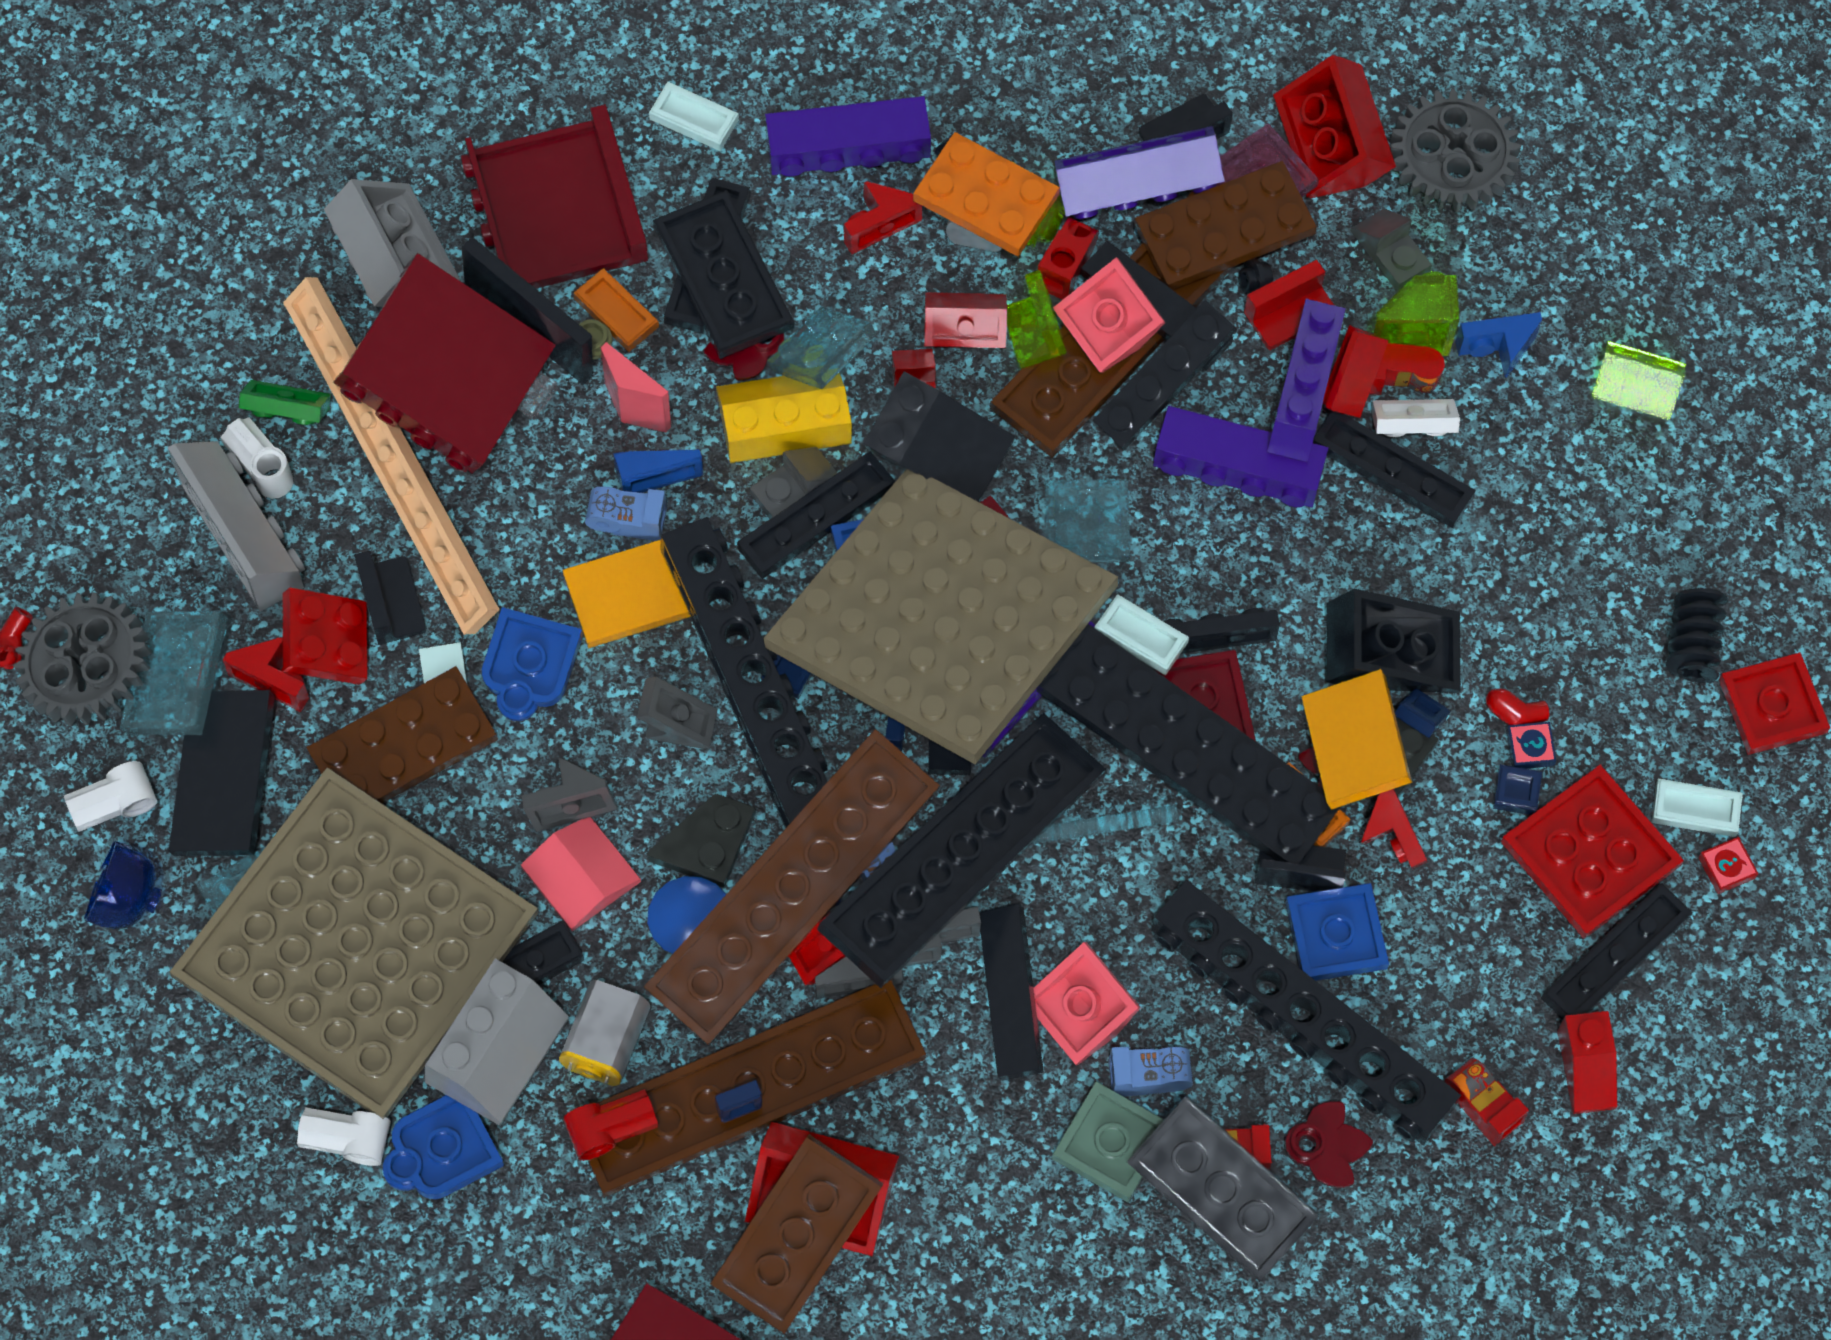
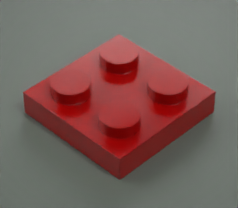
M291 587L283 592V672L358 685L366 681V601Z
M1801 652L1725 672L1719 678L1723 693L1748 755L1824 735L1830 729Z

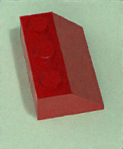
M1331 55L1273 94L1306 197L1312 199L1366 187L1396 167L1362 64Z
M771 1122L760 1147L744 1222L751 1223L804 1140L810 1134L883 1183L874 1200L842 1246L843 1249L873 1256L891 1194L899 1156Z

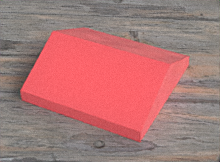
M1117 257L1053 307L1056 314L1100 373H1103L1138 351L1166 323Z
M606 342L601 347L604 380L621 422L666 433L671 428L668 391Z
M591 817L581 819L554 832L521 864L522 870L572 932L641 882L639 876Z
M1083 942L1034 987L1037 1019L1075 1065H1079L1115 1038L1141 1008L1087 942Z

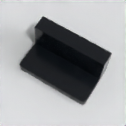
M1201 94L1140 126L1138 134L1143 141L1213 126L1217 140L1230 133L1233 112L1225 101L1214 106L1206 94Z
M371 551L355 554V561L378 645L425 633L426 625L407 558L402 556L374 564Z
M1313 845L1301 863L1295 864L1275 861L1259 849L1255 884L1310 892L1343 888L1346 871H1344L1346 850Z

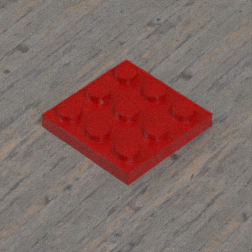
M1598 765L1504 835L1501 840L1502 845L1583 939L1669 876L1684 861L1601 765Z

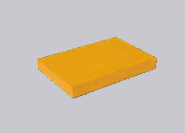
M661 540L562 570L588 649L690 617L661 553Z
M1381 669L1301 696L1326 802L1331 810L1412 783L1386 676Z

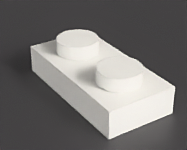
M1454 399L1372 401V419L1376 434L1401 437L1406 433H1425L1429 436L1459 433L1460 417Z

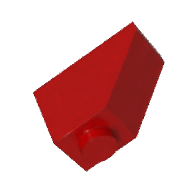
M1601 1011L1565 1016L1557 1033L1573 1114L1616 1109L1617 1058L1609 1012Z

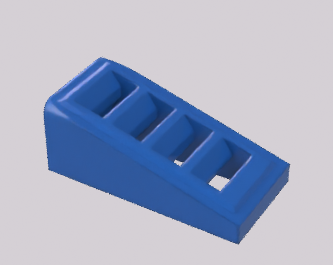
M699 449L629 451L613 454L615 470L622 491L643 493L647 492L648 489L654 490L703 475L702 456Z

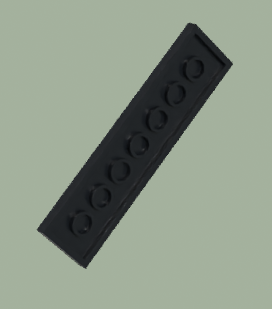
M1087 624L1036 688L1038 693L1275 861L1300 864L1341 808L1338 807L1331 810L1326 802L1324 789L1089 624Z
M1045 713L1041 714L820 922L817 930L877 986L882 988L1102 777L1106 768Z

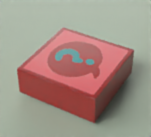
M1739 837L1703 851L1698 857L1717 894L1754 880L1758 876V872Z

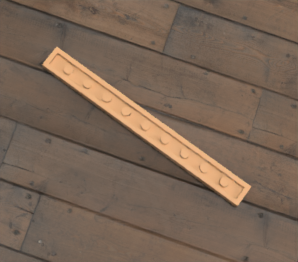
M305 277L283 303L464 635L476 634L500 609L400 427L384 423L376 416L374 409L363 402L355 403L349 400L340 392L341 388L333 383L346 366L356 347L319 279L316 277Z

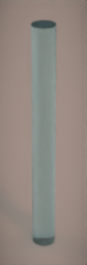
M1176 805L1056 823L1052 824L1032 844L1178 822V810Z

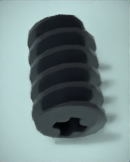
M1692 588L1681 591L1675 596L1673 603L1675 610L1671 618L1674 625L1670 629L1671 640L1667 649L1669 656L1666 660L1667 670L1674 676L1697 683H1711L1719 677L1717 670L1711 667L1718 666L1721 662L1720 656L1713 653L1721 650L1723 646L1722 641L1716 637L1723 635L1725 630L1724 626L1718 622L1726 618L1727 613L1721 606L1727 604L1728 598L1721 591L1710 588Z

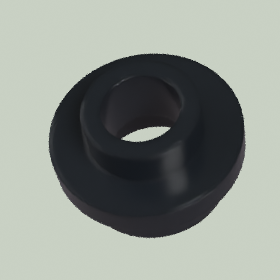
M1258 259L1246 261L1239 272L1240 288L1247 295L1273 282L1270 265L1267 262H1260Z

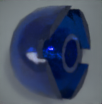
M114 841L101 866L103 870L99 880L94 884L84 919L99 927L123 929L138 923L145 911L154 913L162 889L155 887L157 872L150 858L133 846Z

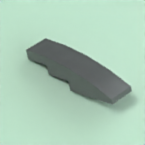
M978 906L962 910L905 966L941 960V943L979 937L981 920ZM844 957L815 977L816 998L858 992L875 983L852 961ZM902 969L891 979L893 985L902 984Z

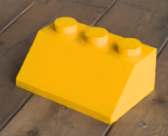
M837 367L716 386L730 463L783 455V452L810 447L822 449L852 444V422L845 387Z

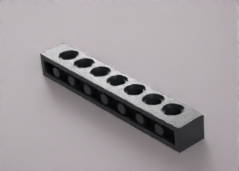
M708 517L661 534L660 550L786 829L828 782L823 773L827 771V764L820 748L813 749L807 735L811 731L807 718L802 710L796 712L790 700V698L794 697L791 683L785 673L779 675L773 662L777 660L776 653L765 648L764 638H762L757 627L761 623L759 613L752 600L745 601L741 592V588H744V582L737 565L733 564L730 566L724 552H727L728 548L723 533L719 528L713 530ZM698 563H708L714 567V570L709 573H699L693 567ZM715 599H725L731 606L724 610H718L713 608L710 602ZM732 635H740L748 642L742 646H732L726 639ZM755 671L760 673L764 679L758 683H749L742 676L747 672ZM765 708H773L781 716L775 720H766L760 716L759 712ZM781 745H790L798 753L793 757L786 758L780 756L776 749ZM798 782H807L813 786L814 791L808 795H801L796 793L792 786Z
M1187 879L1154 916L1151 931L1155 933V940L1169 952H1174L1175 950L1189 960L1187 962L1189 967L1198 976L1204 979L1210 977L1222 986L1223 994L1231 1002L1238 1006L1246 1005L1256 1013L1257 1021L1265 1029L1272 1033L1278 1031L1291 1041L1290 1046L1298 1055L1306 1060L1313 1058L1325 1068L1324 1073L1332 1082L1340 1087L1347 1085L1359 1095L1358 1099L1365 1108L1374 1114L1381 1112L1394 1122V1129L1410 1142L1416 1140L1424 1146L1455 1109L1461 1097L1457 1091ZM1194 928H1202L1209 933L1211 938L1207 941L1199 942L1189 935V931ZM1227 955H1237L1243 960L1245 965L1240 968H1230L1223 962L1222 958ZM1268 981L1273 983L1279 992L1274 995H1265L1258 990L1256 985L1259 982ZM1295 1008L1306 1009L1310 1012L1313 1019L1309 1022H1299L1292 1017L1290 1011ZM1338 1035L1345 1040L1347 1047L1340 1050L1333 1049L1328 1046L1325 1037ZM1363 1062H1372L1380 1068L1381 1075L1376 1077L1367 1076L1361 1071L1359 1065ZM1398 1089L1409 1090L1415 1096L1416 1102L1403 1104L1396 1099L1394 1091Z

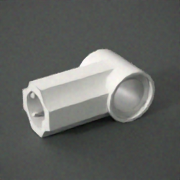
M250 417L246 419L238 418L229 424L221 436V441L230 452L232 451L235 454L240 465L255 481L259 492L271 499L286 495L293 486V475L284 452L272 445ZM270 470H279L276 474L265 475Z
M138 761L120 764L107 773L106 779L64 795L66 805L78 832L119 815L129 818L144 814L157 804L156 796L143 764Z
M305 1107L299 1122L297 1145L301 1148L340 1154L345 1159L354 1163L378 1166L382 1162L391 1121L386 1117L382 1119L377 1114L371 1112L356 1111L352 1115Z

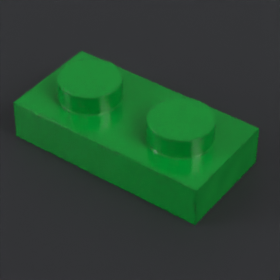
M250 380L240 392L239 409L250 410L253 415L258 417L278 415L289 417L298 424L310 425L315 422L319 423L328 412L331 394Z

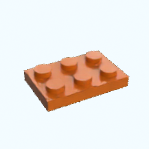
M954 132L914 191L913 201L1019 257L1058 198L1060 187Z

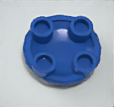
M683 876L667 882L655 893L648 907L647 923L653 939L664 951L673 954L725 897L726 893L716 883L702 877Z

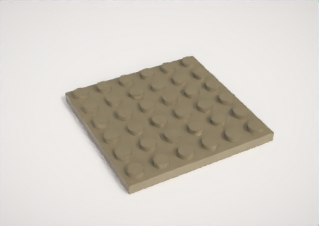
M906 469L766 634L764 644L765 648L971 763L976 764L1118 587V576L932 477L925 479L922 475L915 474Z
M326 768L169 973L172 978L365 1110L375 1113L384 1119L389 1116L423 1070L425 1064L494 959L496 958L503 962L537 916L538 908L329 768Z

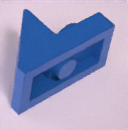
M1541 312L1461 323L1455 340L1458 356L1471 354L1474 357H1483L1498 350L1505 378L1508 377L1536 339L1542 322Z

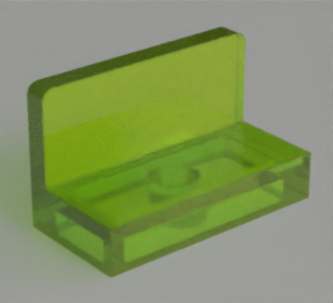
M1040 270L1024 275L1031 297L1007 305V326L1020 368H1025L1067 353L1052 301Z
M1608 341L1592 397L1669 420L1685 377L1687 364Z

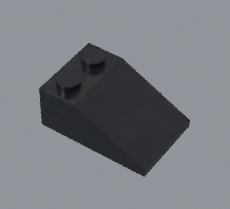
M904 371L863 444L868 451L903 470L907 469L915 474H920L925 479L932 477L980 502L1016 437L941 391Z
M1355 588L1327 603V682L1339 684L1381 669L1386 676L1389 691L1412 692L1415 688L1422 692L1457 693L1461 691L1460 612Z

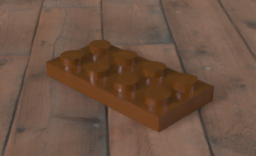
M1283 160L1135 218L1134 224L1162 282L1172 290L1315 235L1317 228Z
M455 666L306 748L321 775L326 768H329L382 804L494 743L498 738L467 683Z
M809 1134L710 1284L785 1334L874 1200L883 1183Z

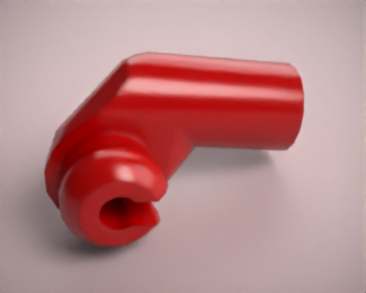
M14 607L0 630V667L4 669H13V664L21 661L23 658L15 650L17 647L23 646L21 634L25 632L33 616L20 607Z
M1501 688L1492 689L1486 696L1487 707L1507 725L1548 721L1549 707L1545 701L1524 703L1510 691Z

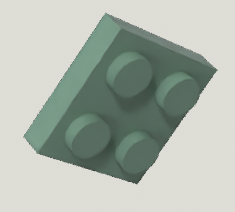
M1095 1082L1054 1151L1052 1160L1129 1203L1143 1177L1127 1163V1160L1164 1119L1104 1085Z

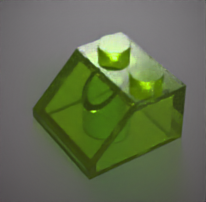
M1441 272L1415 275L1376 313L1372 334L1389 340L1388 343L1431 347L1439 351L1442 356H1449L1460 320L1457 275H1444Z

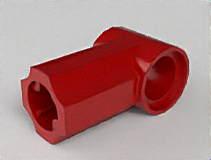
M645 1089L604 1105L591 1103L580 1106L563 1117L577 1157L582 1161L602 1156L611 1151L616 1143L658 1128V1121Z

